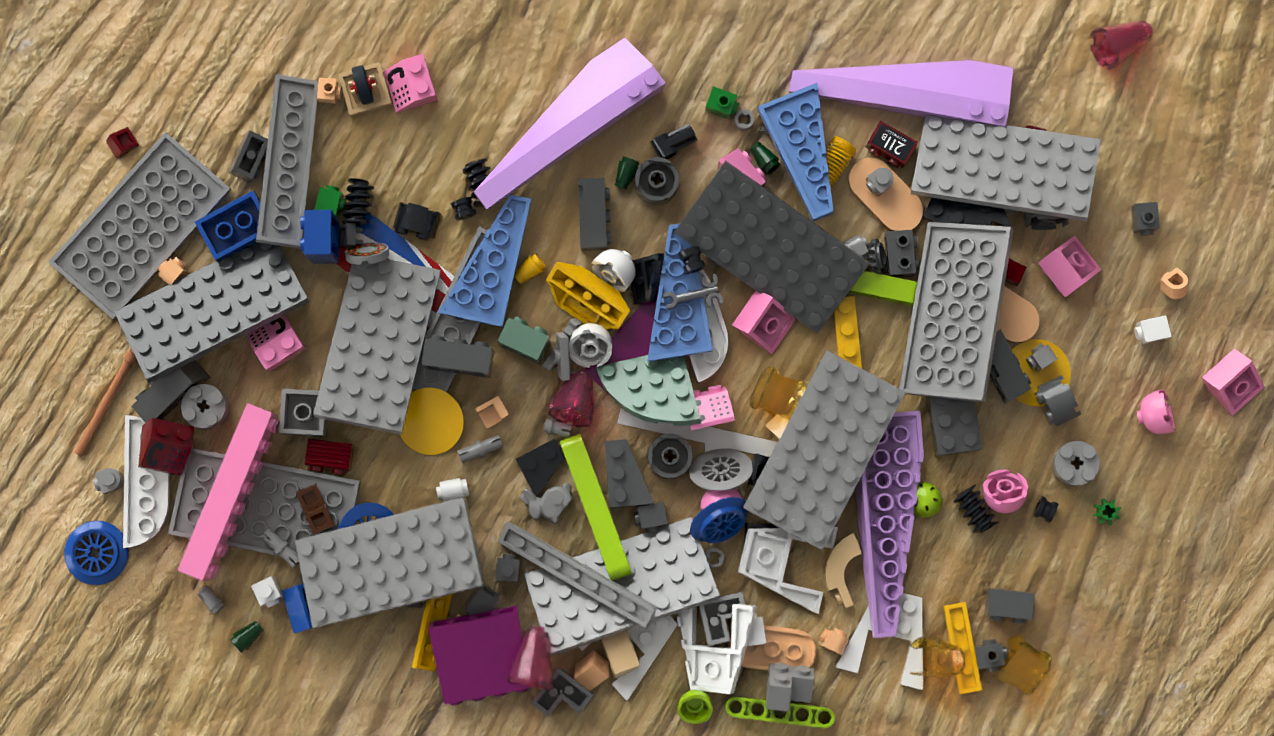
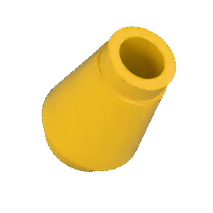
M536 253L532 256L529 255L516 270L514 277L522 284L544 272L543 269L546 265Z

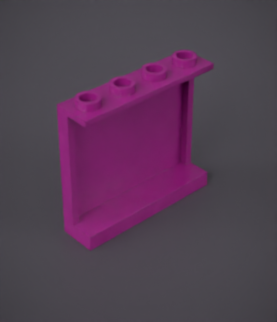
M517 605L429 622V633L444 705H459L463 701L471 699L472 701H480L492 695L501 697L513 691L522 693L528 691L529 688H533Z

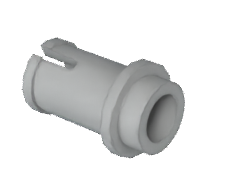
M553 418L551 420L546 419L543 431L547 432V435L552 433L569 438L570 432L563 431L562 429L571 431L572 424L554 421Z
M208 585L203 587L197 594L209 607V612L216 614L225 606L223 600H219Z

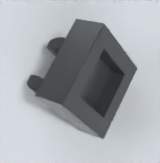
M356 223L340 225L339 248H349L362 244L363 240L356 239V233L363 232V229L360 227L356 228Z

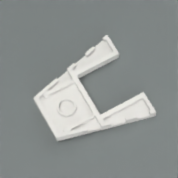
M834 527L824 547L833 549L838 527ZM781 528L748 529L738 572L813 613L819 614L823 592L782 582L792 539L802 542L806 541Z
M903 593L899 605L900 614L897 634L893 637L909 640L910 645L900 684L923 690L922 598ZM869 606L837 662L836 668L858 673L868 630L872 631Z
M733 604L731 648L696 644L697 607L678 613L676 617L683 637L681 643L687 658L685 664L690 690L724 694L734 693L757 606Z
M671 616L651 622L648 628L638 626L627 630L629 637L642 650L644 655L638 660L640 666L636 670L619 677L612 683L626 701L630 698L678 625ZM589 644L580 646L579 648L581 650H584Z

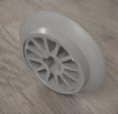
M733 449L707 451L696 457L689 467L691 480L708 491L734 490L746 482L753 472L750 458L744 453Z

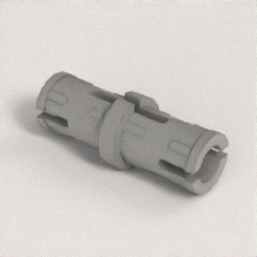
M497 434L481 442L479 440L475 441L474 445L457 450L463 464L479 456L481 458L485 457L486 453L503 448V445Z
M271 528L264 532L265 535L260 537L261 540L274 550L276 556L280 555L292 568L299 563L298 554L289 546V542L287 540L283 541Z

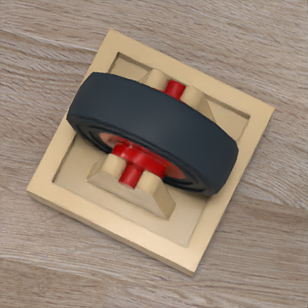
M380 62L367 66L359 65L353 67L350 71L338 74L351 117L392 105Z

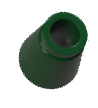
M761 142L755 143L750 148L760 170L765 172L766 175L773 173L780 166L779 158L762 145Z
M623 156L621 161L619 160L615 186L627 190V187L636 175L639 165L638 161Z
M254 621L233 633L230 641L242 653L245 649L248 650L264 630Z

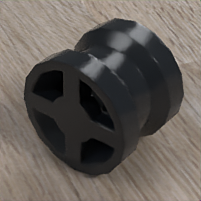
M464 197L451 203L452 209L456 212V221L465 220L477 214L476 210L472 208L471 204L473 201L471 197Z
M1041 496L1034 509L1033 516L1036 518L1042 517L1045 522L1050 523L1056 514L1059 503L1055 501L1049 502L1046 497Z

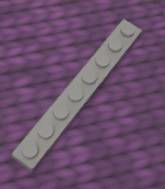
M512 522L506 523L498 541L500 544L642 627L648 628L658 609L657 606Z

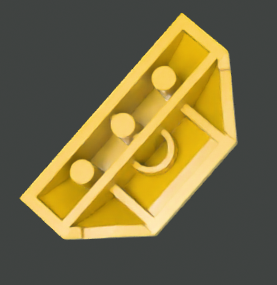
M556 262L546 279L557 306L582 321L583 324L596 323L604 329H619L630 312L617 289L583 266Z

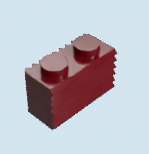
M308 438L304 465L310 466L311 471L323 472V468L332 469L331 473L345 475V471H351L354 445Z

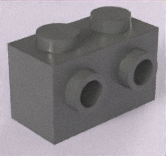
M250 130L245 133L228 173L246 182L253 178L256 179L261 169L259 163L261 159L266 157L268 139Z
M913 230L886 231L884 241L887 276H914L916 270H919V258L915 257L914 249L917 248V236L913 235Z
M987 588L985 615H989L990 620L1004 621V617L1013 618L1012 623L1026 624V620L1033 619L1035 593Z

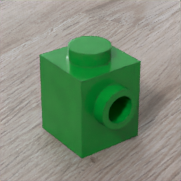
M713 86L705 106V111L730 119L731 114L736 115L740 103L736 102V94Z
M326 185V188L320 187L315 210H332L339 219L340 211L345 209L346 199L343 198L344 195L339 191L338 187Z

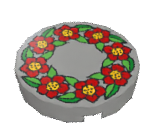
M378 242L354 245L345 251L346 261L355 265H361L362 261H368V264L378 263L389 256L388 245Z

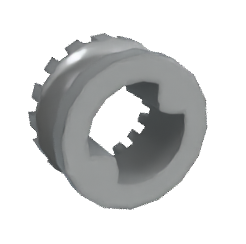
M740 110L735 115L734 124L739 130H748L754 123V116L749 110ZM740 115L750 117V123L747 125L745 123L740 124L738 117Z
M711 548L705 553L710 568H717L722 565L724 555L720 549ZM716 552L720 555L717 559L718 564H711L708 561L711 557L709 553Z

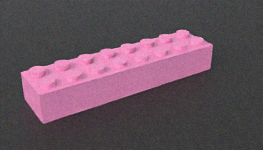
M247 403L177 571L202 581H211L212 578L217 576L220 566L217 564L220 557H224L229 545L226 543L229 536L232 537L236 531L237 524H235L237 516H241L246 504L243 502L246 495H250L253 490L254 483L252 480L254 475H258L262 468L263 462L260 461L263 454H267L270 449L271 442L269 439L271 434H275L279 427V416Z

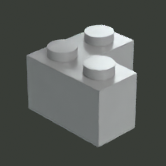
M742 592L721 596L720 599L699 605L708 646L730 641L725 619L732 618L733 604L745 605Z
M769 663L766 683V709L788 711L790 700L810 703L814 683V668L804 665L790 666L784 663Z

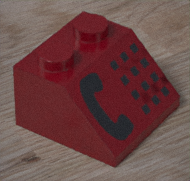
M151 418L142 425L138 467L178 476L182 475L192 450L194 427Z

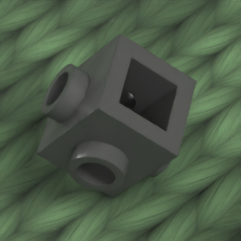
M996 639L982 641V646L974 647L978 669L987 668L988 672L999 671L1001 666L1005 665V660H1009L1006 646L1002 647L1001 643H996ZM991 651L996 655L993 660L988 658V653Z

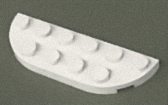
M703 270L699 271L700 279L704 276L705 281L711 284L706 273ZM704 297L713 352L689 355L698 383L710 378L720 368L728 350V333L716 298L711 299L712 306L708 308L706 304L707 297Z
M125 415L123 548L142 545L155 537L166 522L170 506V474L138 467L142 425L145 422L142 418Z

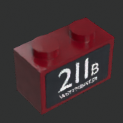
M880 120L865 147L869 149L868 152L870 154L886 158L887 163L891 166L904 168L918 141Z

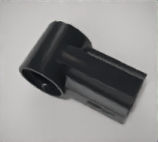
M688 123L669 134L664 133L654 138L651 144L658 157L669 159L676 155L679 150L696 142L697 137Z

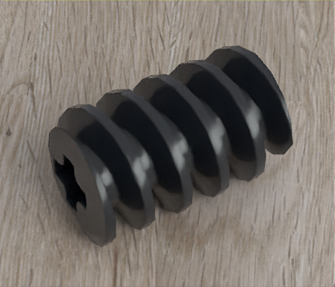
M487 158L478 159L465 165L462 172L468 175L465 181L471 183L468 186L469 191H475L488 176L486 172L491 168L483 167V164L488 161ZM474 192L471 193V198L477 199L473 203L474 207H484Z
M350 178L348 182L352 185L347 186L346 190L351 194L345 196V199L349 202L344 204V208L349 211L343 212V216L347 219L342 220V223H356V226L369 224L370 221L365 219L364 216L371 215V212L365 209L366 207H372V204L367 202V199L373 198L374 195L368 193V190H374L375 187L366 180Z
M976 484L958 494L953 501L954 503H962L958 508L959 511H967L963 518L971 517L967 525H976L972 531L973 534L982 533L999 523V521L991 522L995 517L994 513L986 514L990 507H982L985 499H977L981 492L972 491Z

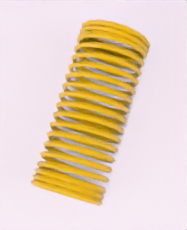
M833 136L826 149V160L830 168L828 169V176L830 177L829 184L831 189L834 183L837 182L836 180H839L838 177L841 176L840 173H843L842 170H845L849 161L852 160L851 157H854V154L857 152L852 144L838 136Z

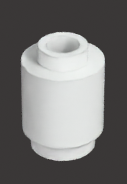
M460 478L441 481L439 482L440 486L436 487L438 500L443 499V502L469 496L466 479L460 480Z

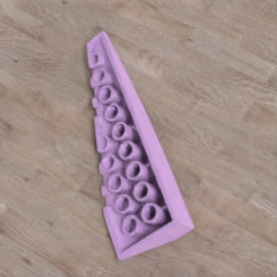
M626 38L622 39L592 59L478 186L474 194L485 209L488 210L663 91L665 81L654 66Z
M964 60L792 71L789 93L817 83L818 96L822 99L919 117L929 115L1006 127L1013 68Z
M920 411L894 413L855 487L860 545L873 638L892 637L897 634L900 614L899 605L904 588V573H906L907 568L906 559L910 549L914 523V507L917 503L918 496L916 494L921 477V463H923L924 457Z

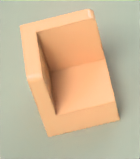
M499 396L475 408L487 429L510 417Z
M594 650L575 665L574 679L589 691L609 677V662Z

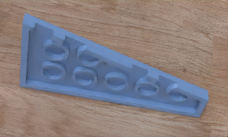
M817 83L760 105L757 109L812 222L833 214Z
M509 195L492 226L488 229L484 239L461 273L454 288L450 291L443 306L439 309L438 314L503 328L532 199Z
M679 224L669 225L647 362L713 352L704 297L677 303L676 307L671 310L666 309V305L672 304L673 299L670 297L664 298V293L673 292L677 295L702 289L699 271L692 274H685L684 262L680 260L678 253L693 246L674 233Z

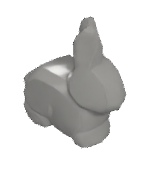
M568 482L562 486H554L547 489L541 498L536 497L530 489H524L520 495V499L529 505V513L534 520H539L543 516L553 524L558 522L559 516L574 497L570 493L571 485Z

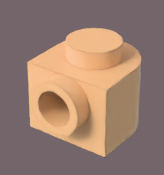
M319 78L318 102L336 104L338 99L341 100L342 87L338 86L337 79Z
M175 257L173 260H166L161 264L158 269L160 271L158 276L169 285L185 277L189 272L184 269L186 264L178 257Z
M1176 268L1172 272H1167L1163 275L1160 290L1168 297L1181 299L1187 294L1188 278L1181 270Z
M825 628L819 639L822 641L820 646L842 656L849 641L846 638L847 633L837 628L834 631Z

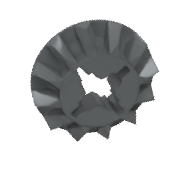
M873 239L869 243L868 251L870 265L875 273L882 274L886 268L885 249L878 239Z

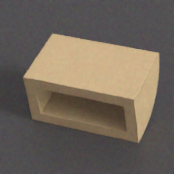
M627 631L601 639L615 679L636 670L640 666Z

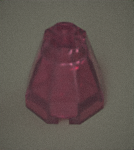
M577 371L570 374V379L564 382L551 400L548 415L558 422L567 423V420L571 421L574 427L591 426L594 416L593 379L589 377L588 373Z

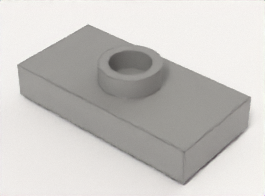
M560 332L556 333L557 350L553 352L554 363L558 366L559 378L562 381L570 379L569 338L565 333Z

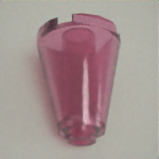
M1144 20L1093 30L1090 34V39L1093 38V45L1090 47L1094 58L1102 67L1106 65L1108 67L1107 70L1116 68L1151 40L1152 27Z
M532 626L531 630H526L509 673L508 683L519 686L521 683V685L531 688L552 689L549 633L544 632V627Z

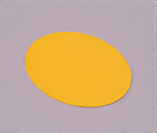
M1031 339L1018 344L1012 349L1013 354H1015L1020 363L1019 366L1022 372L1026 373L1031 381V389L1015 398L1021 403L1035 407L1045 406L1044 403L1040 405L1034 393L1038 391L1037 387L1061 375L1064 378L1061 380V383L1063 385L1067 383L1069 386L1071 379L1070 364L1064 352L1055 344L1046 340ZM1041 343L1043 346L1049 345L1058 359L1039 372L1031 369L1026 361L1033 354L1031 350Z
M421 388L412 392L402 435H400L404 443L412 450L425 455H437L451 449L458 442L464 426L463 413L458 402L450 394L438 388Z

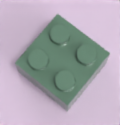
M515 316L514 320L508 318L497 342L500 347L540 364L550 343V338L546 330L535 326L534 329L528 327L525 320Z

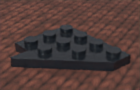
M931 198L923 215L924 219L938 223L992 226V223L1000 226L1011 227L1003 208L939 198Z

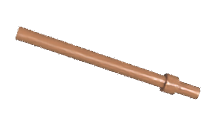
M132 348L126 351L123 357L124 361L74 451L75 454L82 457L131 365L136 363L137 359Z

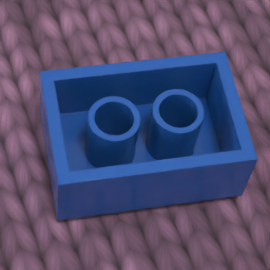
M254 191L195 221L215 261L220 262L222 259L228 258L242 249L257 243L260 199Z
M304 210V216L300 218L301 230H304V238L300 239V250L304 252V255L313 264H339L340 221L332 210Z

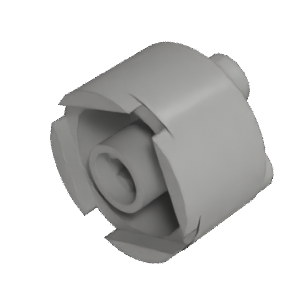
M199 384L190 387L185 393L181 402V411L183 418L192 426L203 430H212L227 420L230 413V404L226 395L220 389L208 384ZM207 403V405H209L210 408L209 410L205 409L204 411L202 409V405H205Z
M1072 441L1064 444L1055 452L1052 458V471L1056 478L1063 484L1072 487L1081 486L1093 480L1100 466L1095 448L1082 441ZM1075 458L1077 462H1080V466L1076 469L1074 465H1071Z

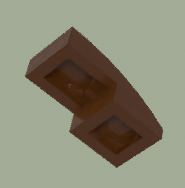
M317 483L296 491L297 498L303 508L313 535L334 526Z

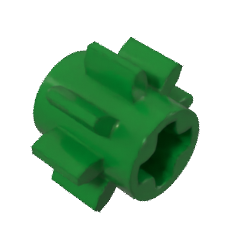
M1104 498L1101 499L1102 505H1094V508L1097 510L1092 516L1100 519L1099 524H1103L1107 520V524L1110 526L1113 525L1112 519H1120L1117 511L1121 507H1115L1114 499L1107 503ZM1110 509L1111 513L1107 516L1103 515L1102 511Z

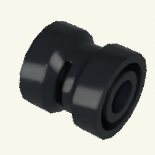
M699 246L690 247L678 253L680 260L684 262L683 269L685 274H692L706 268L704 261L700 258L701 251Z

